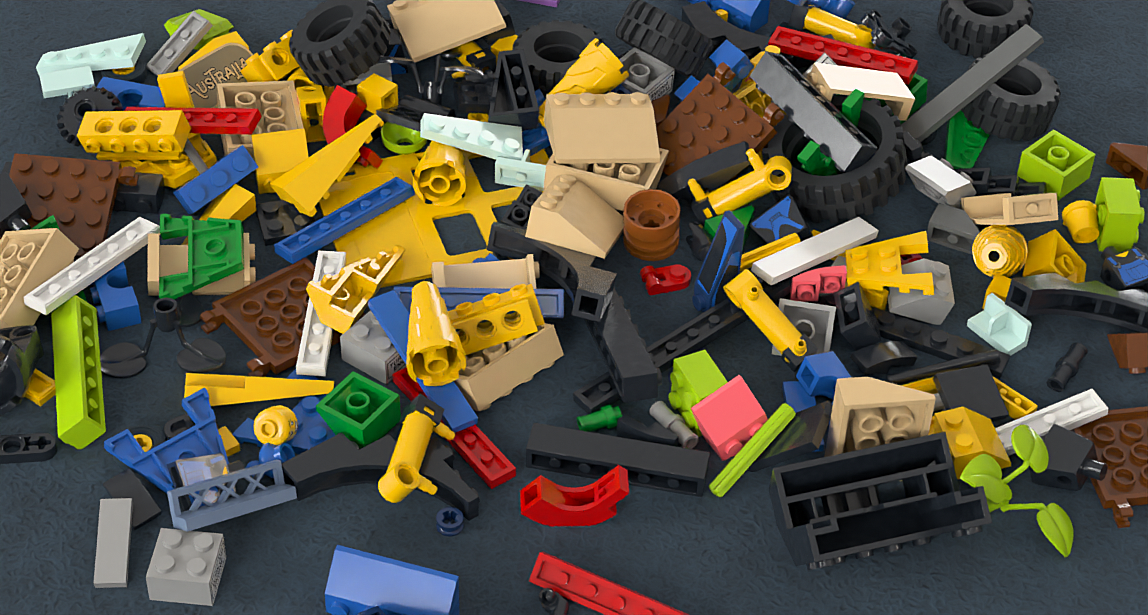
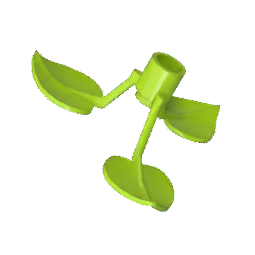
M1019 425L1014 428L1011 435V442L1016 454L1024 460L1018 469L1006 478L1001 479L1002 471L999 464L990 455L981 454L967 464L960 479L970 484L973 488L984 487L989 512L998 508L1002 512L1022 509L1040 510L1037 513V521L1042 532L1064 557H1068L1073 543V526L1069 516L1059 505L1050 503L1046 507L1043 503L1009 504L1012 492L1007 483L1025 471L1029 465L1036 473H1041L1047 468L1049 462L1048 451L1042 438L1028 425Z

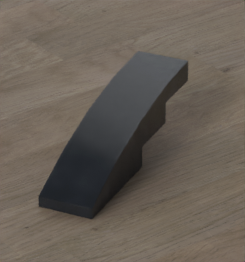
M744 141L697 159L659 182L656 190L667 192L676 200L681 197L689 201L694 195L690 190L688 181L694 178L702 190L707 187L714 191L751 164L746 154V151L749 150V144Z
M991 168L953 169L958 174L964 172L973 180L972 185L976 191L974 196L1011 193V197L1047 193L1046 182L1019 183L1018 175L992 176Z

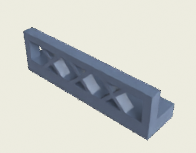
M277 459L167 491L173 527L187 532L297 498L295 486L285 484L281 460ZM273 469L275 485L265 487L260 484L259 481L264 472ZM244 478L250 484L244 494L238 495L232 489L238 479ZM217 486L222 489L223 492L217 502L210 503L204 499L211 487ZM186 494L194 497L195 501L190 509L181 512L178 497Z

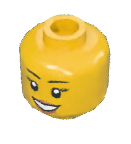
M281 405L272 406L260 412L255 418L254 434L262 444L268 442L275 445L287 443L297 433V418L288 407Z

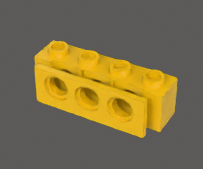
M293 30L284 34L280 38L282 41L278 44L274 41L263 49L264 53L260 56L258 53H255L245 61L247 66L240 72L247 82L281 81L299 67V64L290 52V37H292Z
M182 110L85 112L77 137L86 153H97L96 157L98 160H180L191 127Z
M519 284L513 286L508 292L502 294L491 293L486 295L481 301L475 303L464 302L456 306L454 310L448 311L452 327L461 329L456 333L459 336L465 355L537 332V326L545 324L532 284ZM509 311H515L512 314H507ZM482 320H488L485 323H480Z

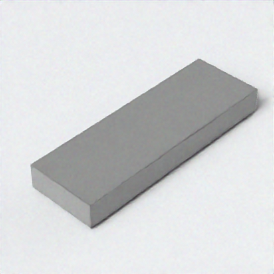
M192 11L147 63L146 68L157 76L173 73L213 25L207 19Z
M132 498L100 499L94 572L95 588L127 587L133 513Z

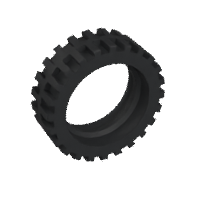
M840 94V96H834L831 99V103L842 113V103L849 95ZM864 97L857 128L877 147L878 151L868 162L855 170L833 176H816L795 169L793 164L797 160V156L812 140L806 138L802 134L803 130L798 125L790 122L786 117L787 115L773 127L778 133L762 149L764 165L774 156H783L792 165L789 186L783 190L771 191L776 203L790 194L801 208L804 217H811L814 223H821L822 219L830 220V224L838 223V219L848 218L850 221L862 213L868 216L874 213L873 208L879 205L883 208L887 205L888 197H895L899 193L898 184L904 185L906 180L905 172L907 171L905 168L908 163L900 120L897 115L893 116L892 109L887 105L881 108L880 101L875 98L868 101ZM778 169L771 172L778 177L785 174L782 170Z

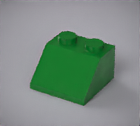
M354 371L316 405L317 412L334 434L337 435L342 432L350 441H355L360 449L383 438L401 419L400 395Z

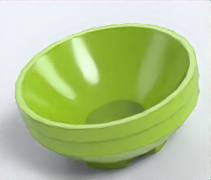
M387 122L381 129V138L384 146L400 155L415 153L427 143V139L420 137L419 131ZM401 142H409V143H411L412 145H398V144L401 143Z

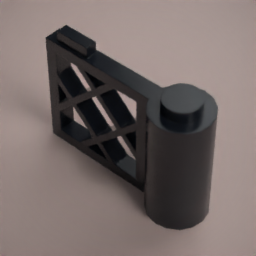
M410 95L400 98L397 106L376 110V115L382 120L419 132L421 131V119L424 113L455 118L454 109Z

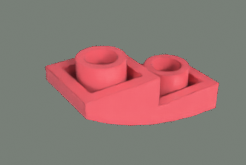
M846 266L818 268L793 277L790 300L801 302L818 301L819 294L835 293L844 289L847 276Z

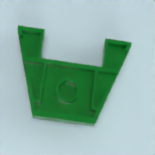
M856 88L842 103V114L855 127L858 126L864 99V92ZM810 141L797 156L798 161L803 163L802 169L808 172V174L833 176L837 175L840 171L835 167V161L831 157L820 152V145L813 141Z
M160 214V234L163 240L188 236V272L159 277V298L176 299L244 270V227L241 220L208 217L207 221L194 220L192 216L183 215L182 219L171 218L170 214Z

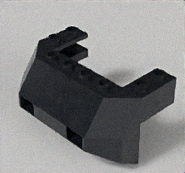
M946 432L773 468L769 485V493L779 532L795 565L806 564L807 570L846 562L844 556L855 553L856 559L873 556V549L884 547L885 553L903 549L902 543L912 541L913 546L931 543L930 536L951 532L954 538L982 532L981 525L992 523L984 487L979 486L963 491L959 490ZM902 480L907 498L880 504L881 500L877 486ZM821 498L824 513L828 516L818 518L814 499Z

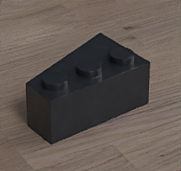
M524 49L499 51L488 122L522 127V130L537 129L539 107Z

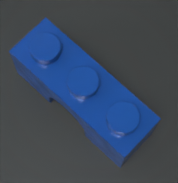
M727 39L709 57L716 68L720 63L724 62L736 74L724 86L730 92L754 68L746 54ZM691 75L674 94L682 102L701 81H698Z
M103 77L97 85V88L104 87L109 92L112 91L121 102L123 111L126 107H166L160 87Z
M244 145L239 146L217 161L212 167L177 189L173 194L186 212L192 214L258 168V165Z
M123 261L88 285H93L90 288L93 304L99 303L100 305L96 306L99 322H105L108 331L141 323L139 304L133 287L128 285L126 267Z
M833 351L805 356L796 375L810 397L823 395L831 398L833 401L837 379L852 378Z

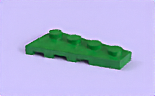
M961 110L947 121L944 159L953 166V169L973 168L989 137V134L984 133L983 129L973 126L972 121H968Z

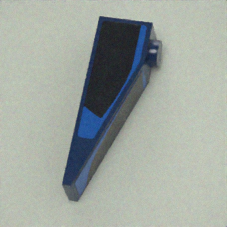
M730 210L725 211L695 281L692 301L694 307L703 313L728 298L723 287L740 274L745 226Z

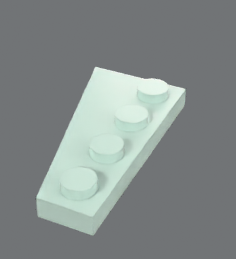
M141 33L71 49L48 52L42 55L36 69L38 74L84 66H90L91 71L134 67L146 40L144 34Z
M424 113L421 119L420 137L496 160L497 157L520 161L523 158L522 127Z

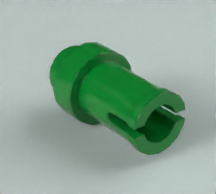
M611 405L601 407V411L577 417V424L581 431L592 432L605 427L607 429L617 427L618 419L622 417L621 411L618 406L612 408Z

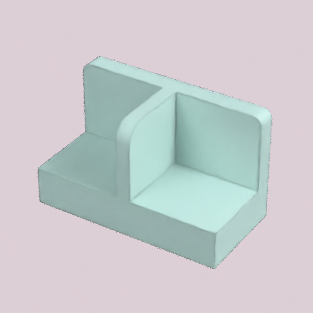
M90 66L39 74L44 98L68 95L69 98L72 96L73 91L78 92L83 87L92 88V86H95Z
M528 149L525 150L521 161L497 157L495 162V183L523 188L527 184L543 191L546 165L531 163L530 150Z
M993 293L987 295L984 310L968 319L967 327L998 351L1010 356L1027 346L1032 326L1031 322L1011 307L1005 305V302Z

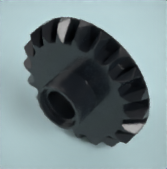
M83 87L81 91H73V95L65 98V103L59 106L60 112L56 115L58 120L57 127L61 136L69 144L72 143L74 146L79 147L82 144L77 137V133L85 112L123 111L121 102L112 91L109 92L104 87Z

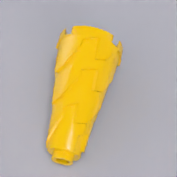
M595 38L579 55L580 58L569 68L563 79L548 94H604L624 82L629 77V73L625 71L621 74L620 69L623 67V64L603 43L596 47L599 40ZM545 99L539 106L538 122L546 129L544 124Z
M431 140L413 176L414 191L424 202L428 199L432 201L433 205L449 206L462 198L467 183L463 150Z
M991 225L983 229L975 238L972 246L973 260L978 269L990 277L994 278L995 274L1010 277L1016 274L1026 262L1028 255L1027 242L1023 234L1010 225ZM992 251H997L1000 258L994 257Z
M422 281L412 289L406 366L408 374L415 382L419 378L423 380L424 386H441L458 379L461 368L463 372L465 371L466 355L459 336L451 325L445 301L441 297L436 284Z

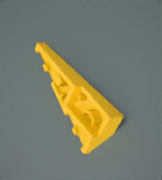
M376 114L372 115L271 182L270 185L280 199L294 204L300 213L312 217L317 212L315 209L316 204L320 199L326 200L330 195L328 189L335 182L341 181L360 156L359 148L364 142L366 144L370 143L373 139L371 133L377 127L383 126L384 122Z
M234 184L212 200L199 220L207 221L209 217L241 220L242 222L256 211L255 194ZM188 236L181 245H188Z
M396 245L390 252L381 251L373 259L367 257L343 267L338 274L333 276L330 274L324 275L323 279L319 282L310 281L306 290L321 323L342 334L350 329L368 306V300L374 298L405 252V248Z
M186 373L184 398L203 388H206L208 391L211 406L328 394L334 389V381Z

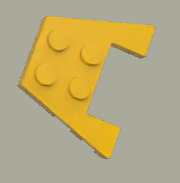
M189 133V141L208 168L216 164L215 154L206 141L202 140L200 134ZM184 150L180 160H145L143 162L139 160H112L113 162H120L122 168L126 166L135 167L136 172L163 174L164 186L172 188L183 186L189 180L200 175Z
M926 231L845 250L848 286L859 282L863 289L883 291L884 286L899 287V292L910 293L911 289L923 290V295H934L932 272L902 274L900 255L928 253Z

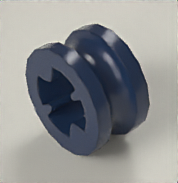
M445 507L437 513L436 527L440 534L448 537L456 536L463 530L464 517L459 509ZM449 519V521L451 522V520L454 519L455 523L451 524L449 522L448 524H445L444 521Z

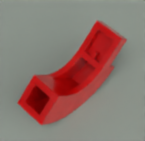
M339 85L336 86L328 99L323 115V131L328 144L353 129L367 107L356 94ZM362 145L359 148L360 156L354 164L357 162L365 168L371 165L378 169L383 160L373 150Z
M618 465L596 482L577 488L560 486L540 475L520 490L521 514L547 526H591L606 521L617 514L616 503L629 494L628 471Z

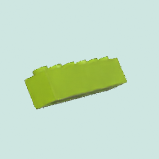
M74 295L51 313L58 438L77 449H83L104 434L106 427L97 310L94 306Z

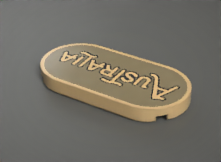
M226 43L179 70L184 71L195 108H217L218 83L247 82L240 71L247 66L245 61L253 55L249 49L238 43Z

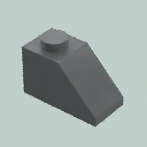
M939 203L929 221L927 241L973 255L972 246L980 231L965 210Z

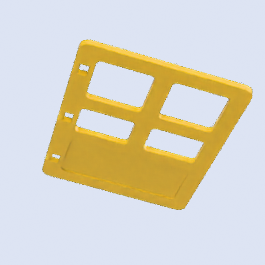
M544 149L530 156L531 163L546 165L549 161V157ZM463 150L467 179L466 190L463 193L464 197L455 204L449 206L426 204L415 192V195L339 237L333 243L337 252H346L345 267L367 257L373 259L381 251L390 252L396 245L405 248L402 258L381 288L431 278L432 262H444V265L472 263L476 258H485L489 253L493 255V252L487 251V248L454 256L448 255L435 228L434 220L471 213L476 220L486 245H488L491 225L493 222H497L492 208L512 204L514 200H517L524 188L513 187L493 192H484L469 162V159L482 157V155ZM424 152L382 158L383 162L378 169L371 165L365 168L358 163L353 164L347 173L354 172L355 174L344 176L340 182H335L328 189L330 194L326 200L320 199L318 202L323 217L395 177L413 186V174L411 171L416 170L419 164L418 159L423 157Z

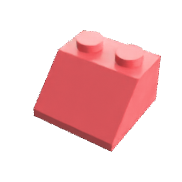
M740 375L691 408L703 438L722 461L736 456L768 420L764 410Z

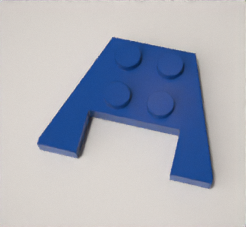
M296 369L286 378L318 380L313 375H297ZM328 394L305 396L293 408L292 411L297 418L298 429L293 439L288 441L287 444L292 447L294 453L301 454L336 436L316 410V405ZM247 418L232 434L238 443L249 442L257 444V447L263 446L254 434V420Z
M206 388L182 399L181 405L193 420L195 426L147 452H144L128 429L104 441V448L166 494L167 491L175 489L167 468L169 463L180 459L222 453L226 463L229 464Z

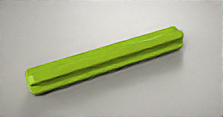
M783 403L709 484V489L714 495L719 498L723 497L795 417L796 413L791 406Z

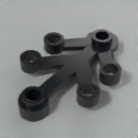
M872 9L870 13L866 12L861 17V22L867 28L872 29L871 36L873 38L871 41L877 48L881 50L883 48L887 50L892 49L895 51V55L910 59L918 53L911 44L901 40L902 37H906L912 31L911 25L902 17H898L891 24L892 27L890 29L887 28L883 16L875 9Z

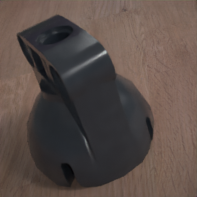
M34 325L0 329V415L12 411L21 403L31 383V377L38 360L44 355L38 330Z

